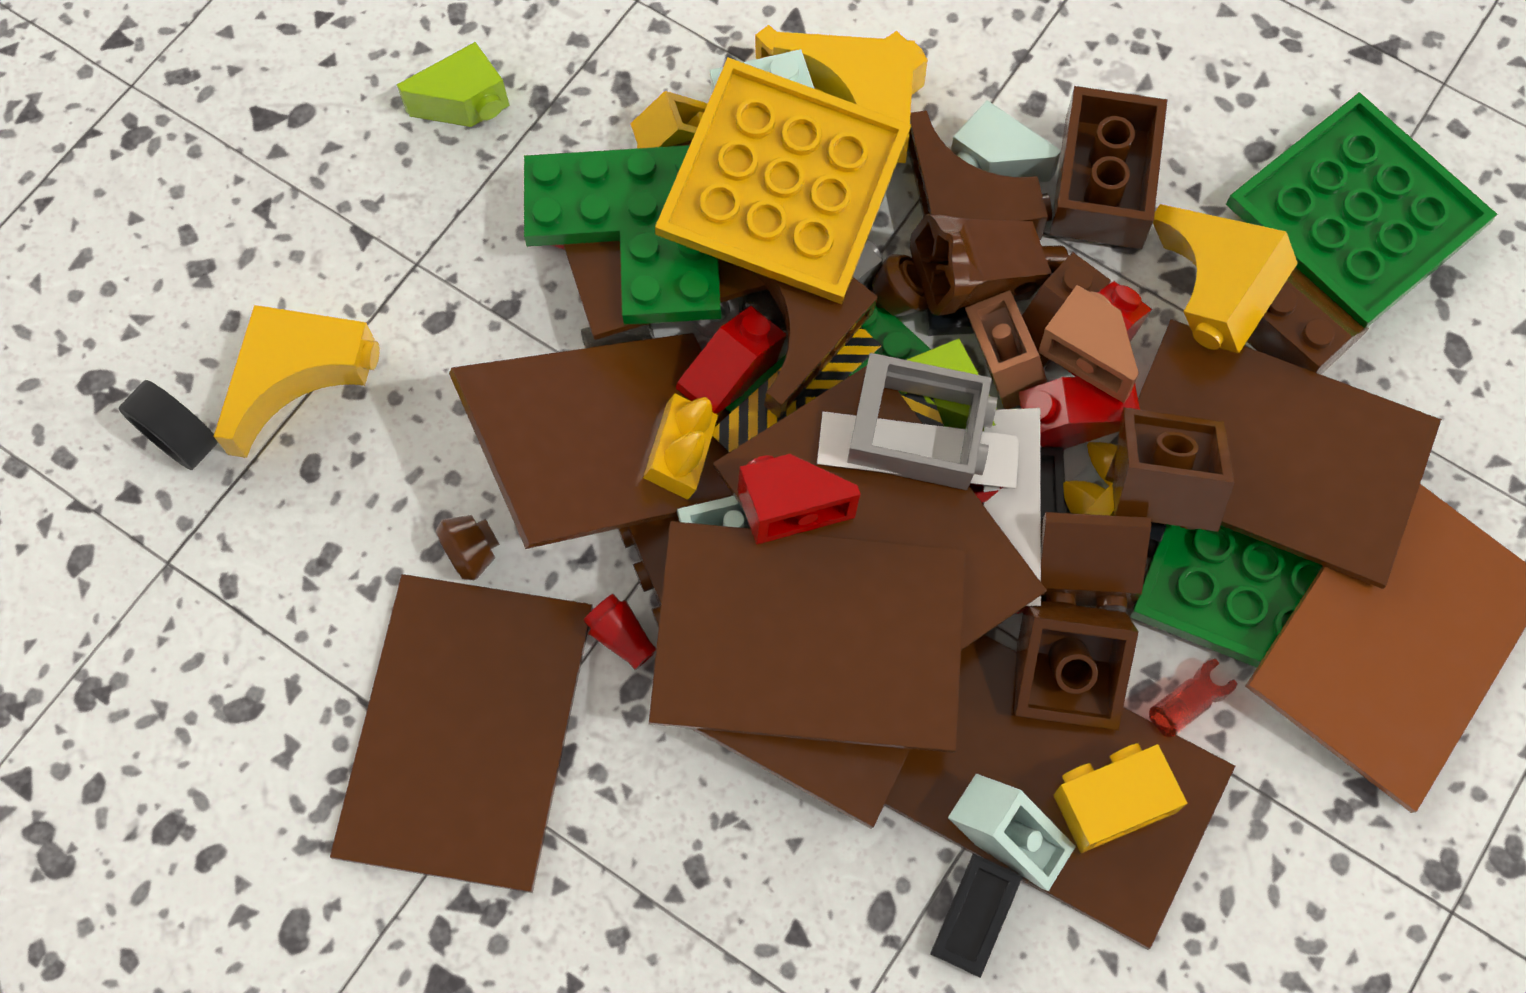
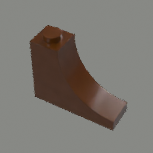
M927 110L911 112L908 151L923 217L925 214H937L963 219L1033 221L1039 240L1042 239L1046 222L1052 220V204L1049 194H1042L1038 176H1003L984 171L967 163L952 152L940 139L933 128Z
M754 272V275L765 284L777 302L787 332L788 351L786 359L776 380L766 392L764 404L778 418L785 413L874 313L878 297L854 277H852L843 303L839 304Z

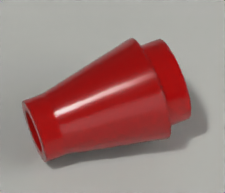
M611 594L600 602L583 620L591 629L588 632L591 637L628 662L634 670L641 667L656 653V647L649 640L626 599L620 601L614 594Z

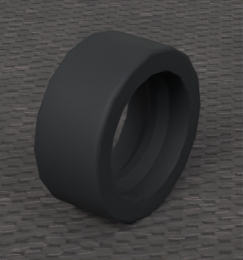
M144 380L119 406L121 414L138 431L187 469L193 470L218 443L213 437V432L176 398L151 381Z

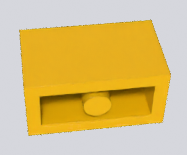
M1136 743L1110 755L1112 764L1094 771L1092 764L1088 763L1062 776L1065 783L1060 785L1053 796L1080 853H1084L1176 814L1188 804L1158 744L1142 751L1139 743Z

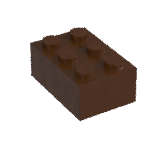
M1074 86L1065 119L1049 235L1143 249L1154 221L1168 99Z

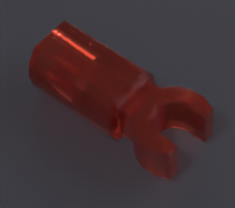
M1216 658L1204 663L1196 671L1193 679L1190 678L1150 708L1149 719L1164 736H1175L1211 707L1212 702L1223 701L1236 689L1238 683L1234 679L1224 686H1218L1210 679V672L1219 664Z

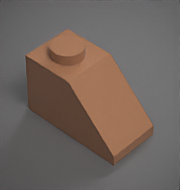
M1076 285L1045 328L1038 353L1125 403L1130 396L1139 372L1121 310L1113 306L1105 296L1097 292H1089Z
M1009 290L965 308L1004 409H1011L1020 405L1019 392L1047 383L1040 355Z

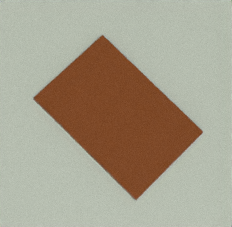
M1420 484L1386 587L1381 589L1323 566L1245 687L1410 813L1417 812L1526 628V562Z

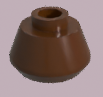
M901 254L889 255L872 281V292L878 297L876 306L885 309L897 317L922 312L929 308L924 296L925 292L921 286V278L917 275L913 259L910 256Z
M472 515L441 520L436 529V534L443 549L462 579L473 581L478 579L495 559L491 549L500 544L486 519L476 523Z

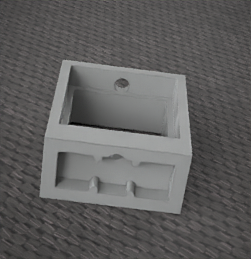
M870 353L847 463L893 472L887 474L967 490L974 474L983 475L989 445L981 444L980 440L983 426L992 427L997 406V397L989 396L992 378ZM889 388L970 405L960 462L955 463L873 446L872 443L883 389Z

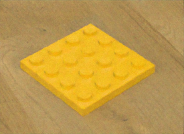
M727 57L655 226V235L842 304L909 135L911 124Z

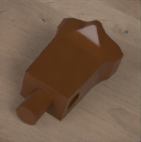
M925 214L910 237V252L917 275L921 278V286L925 292L924 296L926 297L928 307L931 313L936 316L955 313L959 308L971 306L1009 290L1015 301L1028 300L1069 256L1067 249L1062 245L1042 246L1033 221L963 219L946 215Z

